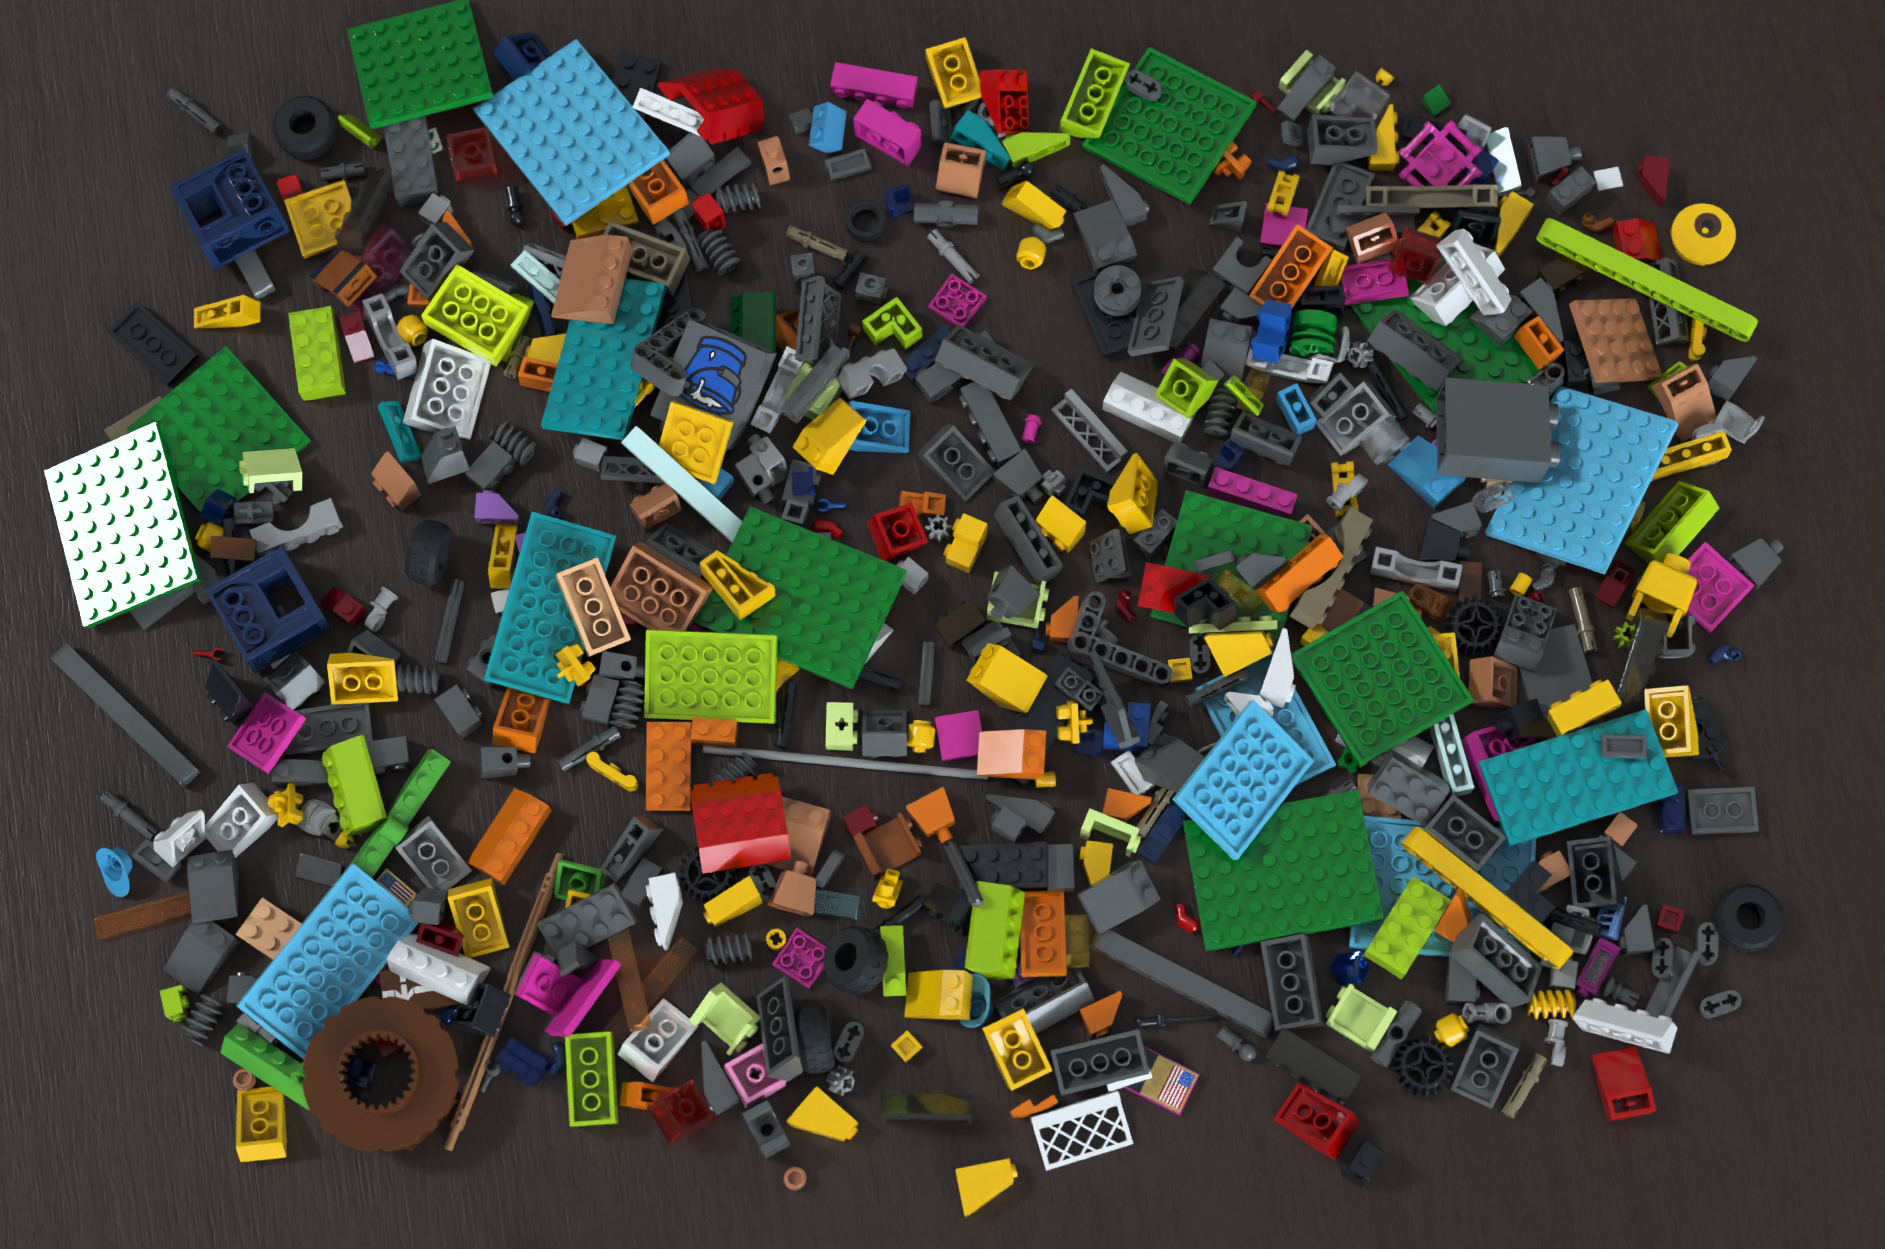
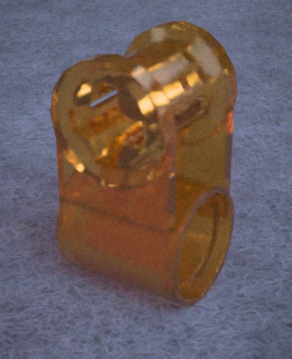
M1422 584L1414 585L1407 594L1414 608L1421 609L1424 614L1437 621L1442 620L1444 609L1451 603L1447 596ZM1419 592L1423 596V600H1416L1413 593Z

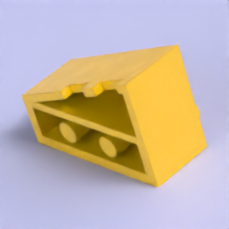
M718 550L699 563L702 575L740 621L776 596L774 585L758 578L755 573H750Z
M1600 679L1590 685L1591 689L1585 692L1579 690L1570 695V700L1564 703L1560 700L1550 706L1551 709L1548 711L1546 719L1557 737L1574 730L1578 731L1587 723L1593 720L1596 721L1620 707L1621 701L1609 680L1602 682Z

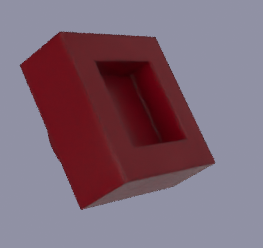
M1663 904L1656 926L1678 933L1685 911Z

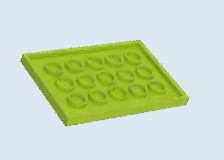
M646 630L644 718L692 720L695 717L748 723H776L778 635Z

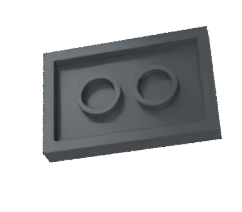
M1754 787L1691 789L1686 791L1690 835L1759 831Z

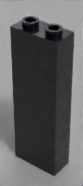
M1057 653L1045 672L1048 677L1027 714L1019 712L1008 729L1046 731L1045 758L1058 739L1057 727L1066 726L1068 723V719H1057L1056 706L1072 701L1070 697L1053 684L1067 667L1071 668L1085 681L1088 680L1092 684L1095 681L1092 669L1085 665L1079 666L1067 654L1061 655ZM1007 778L1023 789H1026L1031 779Z

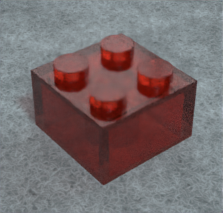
M488 127L446 135L457 183L499 175Z
M1405 226L1392 252L1388 272L1428 285L1442 260L1443 255L1436 245L1443 239Z
M693 1079L662 1094L647 1106L670 1146L704 1128L716 1118Z

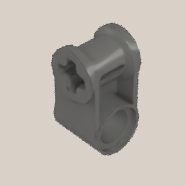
M1551 363L1537 375L1531 377L1526 384L1549 386L1550 397L1560 386L1564 385V368L1559 363ZM1558 375L1559 377L1551 378L1550 376Z

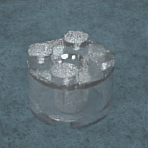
M1393 416L1385 419L1386 424L1380 425L1378 423L1370 428L1361 437L1362 440L1359 441V444L1369 458L1377 465L1381 462L1384 464L1388 463L1395 457L1394 453L1399 449L1401 451L1411 444L1408 440V435Z

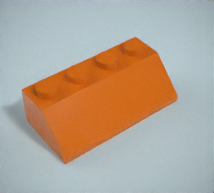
M1297 224L1249 297L1261 305H1264L1267 299L1291 304L1292 309L1333 247Z
M514 788L466 863L500 884L505 885L552 812L549 805L528 793Z

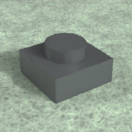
M1288 120L1282 122L1281 135L1283 143L1295 147L1303 145L1301 125Z

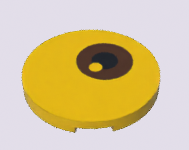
M1701 203L1688 206L1677 215L1671 227L1670 237L1677 250L1676 252L1681 258L1689 263L1705 266L1722 261L1727 257L1734 246L1736 231L1733 221L1726 212L1714 205Z

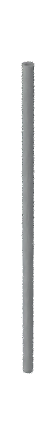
M703 744V753L743 757L742 752H746L751 758L988 780V777L977 776V770Z

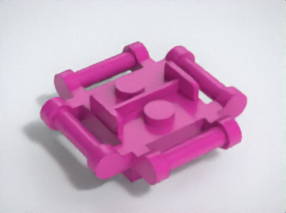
M1453 120L1441 132L1427 121L1424 124L1425 127L1405 148L1402 147L1398 151L1410 163L1398 176L1402 180L1405 179L1411 186H1424L1411 174L1416 169L1433 186H1449L1468 168L1470 172L1456 186L1469 185L1476 177L1479 178L1483 174L1471 162L1482 151V148L1479 145L1476 146L1456 127L1457 124ZM1432 133L1435 138L1414 158L1411 153ZM1449 133L1470 151L1467 156L1446 138Z

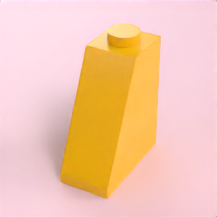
M1028 181L1011 187L1001 203L1004 207L1035 224H1042L1048 230L1059 228L1064 221L1063 216L1066 212L1065 209Z
M566 334L534 338L531 345H528L526 348L525 357L558 364Z
M748 876L704 904L706 911L703 912V915L708 925L713 923L714 927L717 928L763 904L751 877Z
M817 1086L786 1120L792 1127L842 1142L846 1138L852 1139L858 1131L856 1128L858 1122Z
M1009 1159L955 1169L964 1216L971 1215L1014 1183L1013 1178L1017 1177L1015 1163L1010 1164Z

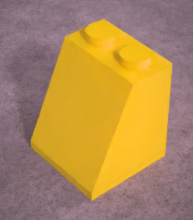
M1264 630L1207 632L1204 637L1224 677L1272 654L1275 644L1269 632L1265 633Z
M987 643L966 681L1001 708L1027 714L1048 675L1004 647Z

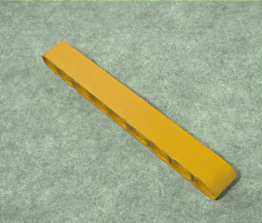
M1415 826L1401 842L1405 850L1456 891L1458 888L1463 889L1466 899L1541 959L1543 957L1545 961L1548 960L1555 965L1554 969L1560 970L1573 954L1572 949L1421 828Z

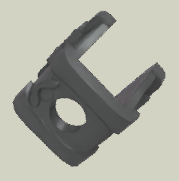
M1685 615L1680 619L1683 649L1667 650L1666 616H1655L1652 618V628L1656 629L1657 644H1655V654L1657 657L1665 659L1690 657L1695 651V644H1692V626L1695 625L1694 615Z

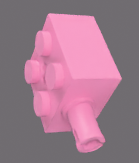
M763 1043L724 1065V1072L745 1109L786 1086L787 1081L767 1076ZM752 1072L755 1075L759 1074V1078L757 1080L755 1078H751Z

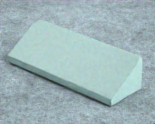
M1503 128L1490 133L1486 142L1495 182L1498 185V193L1519 191L1521 187L1509 129Z

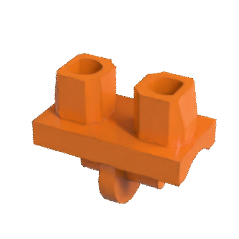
M1232 142L1221 158V161L1217 164L1214 172L1217 175L1224 173L1227 177L1233 173L1240 180L1251 165V160L1245 154L1236 160L1232 155L1238 151V147Z

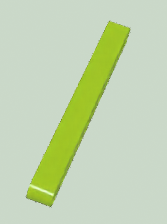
M1547 218L1536 237L1537 241L1544 246L1737 340L1748 342L1758 324V320L1754 316L1554 219Z

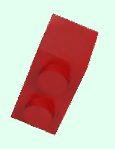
M709 192L705 195H699L694 199L691 204L694 219L704 232L709 229L723 230L726 228L724 212Z

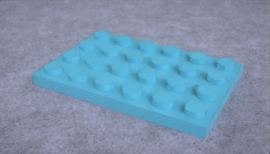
M1273 650L1272 654L1245 667L1251 680H1247L1215 696L1212 701L1207 700L1203 702L1220 737L1237 718V715L1224 701L1225 694L1235 692L1260 695L1275 650ZM1224 675L1219 676L1205 684L1210 685L1224 678ZM1203 685L1197 687L1196 691L1202 689ZM1296 689L1290 703L1285 702L1283 708L1271 704L1274 709L1272 710L1274 712L1272 719L1314 760L1294 787L1336 767L1335 761Z
M1252 700L1248 702L1172 800L1233 860H1238L1314 760Z

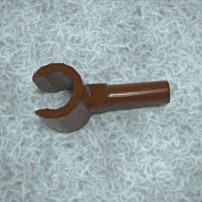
M854 322L847 330L852 335L847 346L849 353L856 339L862 334L861 327Z

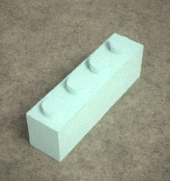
M1452 714L1429 728L1443 779L1449 785V798L1453 794L1456 797L1470 794L1474 789L1455 718Z

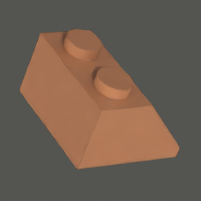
M388 451L384 453L371 473L374 478L372 483L379 492L385 491L388 495L386 500L393 508L397 506L402 511L419 498L421 493L415 482Z
M667 484L656 485L651 489L650 493L645 496H637L629 504L644 532L682 510L678 496Z
M1492 656L1471 659L1468 691L1474 699L1472 704L1499 709H1508L1516 705L1518 666Z

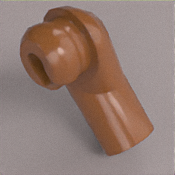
M1591 213L1583 216V226L1593 232L1599 233L1614 227V221L1611 217L1599 221Z

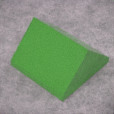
M559 859L554 898L567 901L569 889L593 894L603 889L606 874L603 869Z

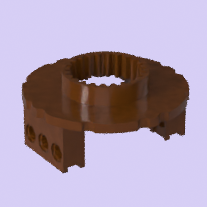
M388 996L386 999L381 1000L378 997H369L342 1007L338 1015L330 1016L323 1023L322 1031L315 1033L305 1054L303 1069L306 1072V1077L302 1080V1085L313 1117L320 1119V1126L326 1133L335 1134L338 1142L359 1151L374 1153L376 1150L382 1149L384 1152H393L404 1148L412 1151L430 1132L432 1133L439 1126V1123L459 1103L455 1098L459 1079L456 1077L459 1061L455 1045L449 1033L441 1029V1022L434 1015H427L422 1006L403 998ZM380 1037L384 1041H388L390 1038V1041L395 1044L398 1042V1045L404 1048L407 1054H410L408 1058L414 1062L411 1068L415 1071L410 1077L414 1079V1082L408 1083L410 1091H403V1099L396 1098L397 1104L394 1105L389 1102L388 1108L383 1105H379L378 1109L374 1105L368 1107L367 1104L361 1103L360 1100L354 1098L355 1095L349 1091L350 1086L344 1084L348 1080L343 1075V1073L348 1072L344 1065L351 1062L349 1056L356 1054L355 1047L362 1048L363 1041L369 1044L371 1038L375 1041H379Z

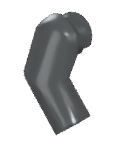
M1036 224L1033 227V235L1043 243L1047 244L1064 238L1061 228L1050 231L1042 224Z
M394 285L383 295L387 303H390L399 295H403L405 299H408L410 285Z
M1545 563L1542 566L1541 578L1530 584L1533 592L1542 591L1553 585L1556 575V569L1553 564Z

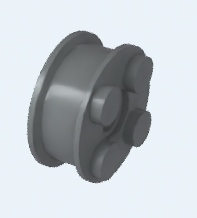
M1115 265L1105 268L1098 274L1094 283V299L1101 311L1111 316H1124L1131 313L1138 306L1141 298V282L1138 275L1132 269ZM1115 288H1120L1123 290V292L1120 294H1115L1112 292V290Z

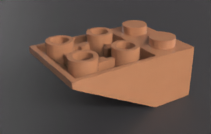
M1698 363L1689 365L1652 385L1668 419L1675 420L1678 423L1675 433L1680 443L1693 437L1692 433L1697 428L1707 424H1714L1717 417L1709 386Z

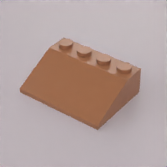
M600 235L570 240L551 314L553 318L614 325L633 250L628 237Z
M643 542L632 546L610 587L620 612L649 630L688 631L714 589L708 582Z
M782 797L791 860L768 863L766 865L793 872L795 861H802L808 864L806 876L812 877L831 817L830 810Z

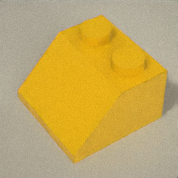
M1053 495L1035 520L1045 538H1050L1053 541V545L1060 551L1065 550L1069 553L1085 535L1086 521Z

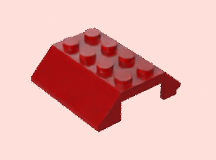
M711 69L660 82L657 85L670 101L685 97L704 119L697 133L703 140L708 139L710 144L763 130L762 122L765 120L762 98L737 69Z
M773 773L757 775L758 780H753V776L736 778V783L731 784V779L713 782L714 787H709V783L693 785L694 790H690L702 874L791 860L778 776L773 777Z

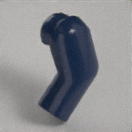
M1291 155L1283 160L1271 156L1267 165L1287 173L1296 169L1299 166L1300 160L1296 155Z
M1721 645L1709 654L1707 659L1712 665H1715L1721 659L1738 661L1742 653L1736 647Z
M555 1042L552 1045L555 1061L547 1068L554 1077L566 1066V1046L561 1042Z

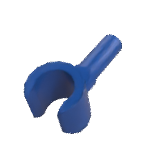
M816 499L814 501L822 503L821 509H814L816 512H826L832 508H846V503H832L826 499Z

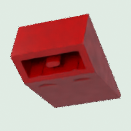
M996 69L979 71L980 93L997 134L1029 133L1027 70Z
M1636 1047L1591 1055L1607 1122L1648 1115L1656 1111L1652 1090Z

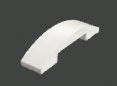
M786 347L778 364V371L762 405H759L751 422V425L768 433H771L782 414L780 408L785 403L784 398L805 362L797 361L795 359L796 350Z
M1252 349L1249 350L1245 362L1247 366L1271 375L1309 383H1328L1334 365L1331 361L1317 358L1308 360L1285 354L1281 356L1278 364L1253 359Z

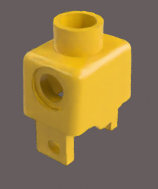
M1672 553L1666 554L1663 563L1655 560L1651 561L1632 594L1634 600L1626 619L1633 620L1641 602L1647 606L1651 614L1656 616L1662 614L1673 615L1667 628V637L1671 638L1679 620L1688 611L1697 585V579L1687 574L1691 563L1687 559Z

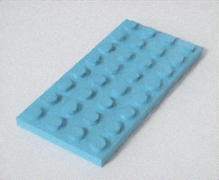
M351 863L236 1006L298 1056L305 1059L308 1046L315 1033L322 1031L323 1023L330 1016L338 1015L342 1007L357 1001L387 963L386 958L397 941L408 936L418 923L411 922L412 914H409V909L355 864Z

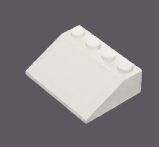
M435 339L426 342L419 361L418 373L415 376L403 423L433 433L456 426L459 437L470 440L491 363L471 352Z

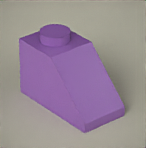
M491 490L476 493L474 518L477 524L521 525L518 514L498 493Z

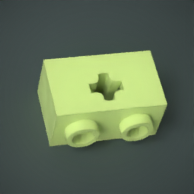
M827 702L826 750L853 751V744H857L858 732L854 731V723H858V710L854 709L853 703ZM841 723H845L844 731L839 729Z

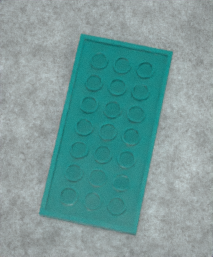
M625 278L614 325L570 320L541 422L543 429L624 440L628 433L642 377L630 367L633 350L636 345L655 332L666 291L665 284Z
M531 512L483 681L565 704L570 703L575 682L574 680L569 682L565 676L557 677L561 670L556 665L560 661L555 654L566 646L570 647L578 644L584 653V646L555 575L595 558H598L606 575L616 540L615 535ZM583 654L580 655V656L577 658L580 663H581Z
M1646 709L1485 759L1478 763L1509 847L1678 793ZM1601 734L1647 735V758H1601L1600 736Z

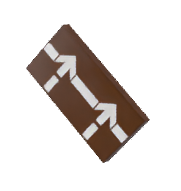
M390 970L380 971L382 1000L388 996L403 998L422 1006L425 1011L458 1006L461 1003L395 974Z

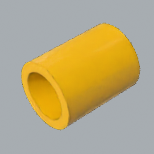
M1519 573L1509 590L1514 595L1524 596L1533 580L1528 575Z
M1055 771L1044 772L1043 780L1035 779L1036 788L1056 787Z

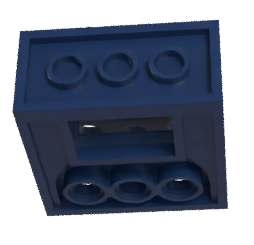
M245 148L169 187L214 270L290 232ZM222 210L223 217L201 227L199 221Z
M282 546L205 589L254 674L331 631L326 619ZM292 582L304 605L281 617L269 595Z

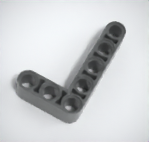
M691 308L636 345L630 363L631 369L671 396L681 395L687 373L667 358L676 352L689 319L705 321V312L698 308Z
M1097 591L1091 592L1083 598L1067 643L1071 653L1091 660L1090 652L1095 651L1096 646H1100L1104 650V655L1099 656L1103 666L1155 686L1163 685L1171 680L1172 669L1167 664L1095 637L1094 635L1106 600L1104 595ZM1090 598H1095L1097 600V608H1094L1090 605ZM1083 618L1089 619L1091 623L1090 628L1083 626ZM1076 638H1080L1083 641L1084 646L1082 649L1075 645ZM1116 654L1123 656V664L1117 663ZM1137 662H1141L1144 665L1143 672H1139L1136 669ZM1157 669L1163 671V680L1157 678Z

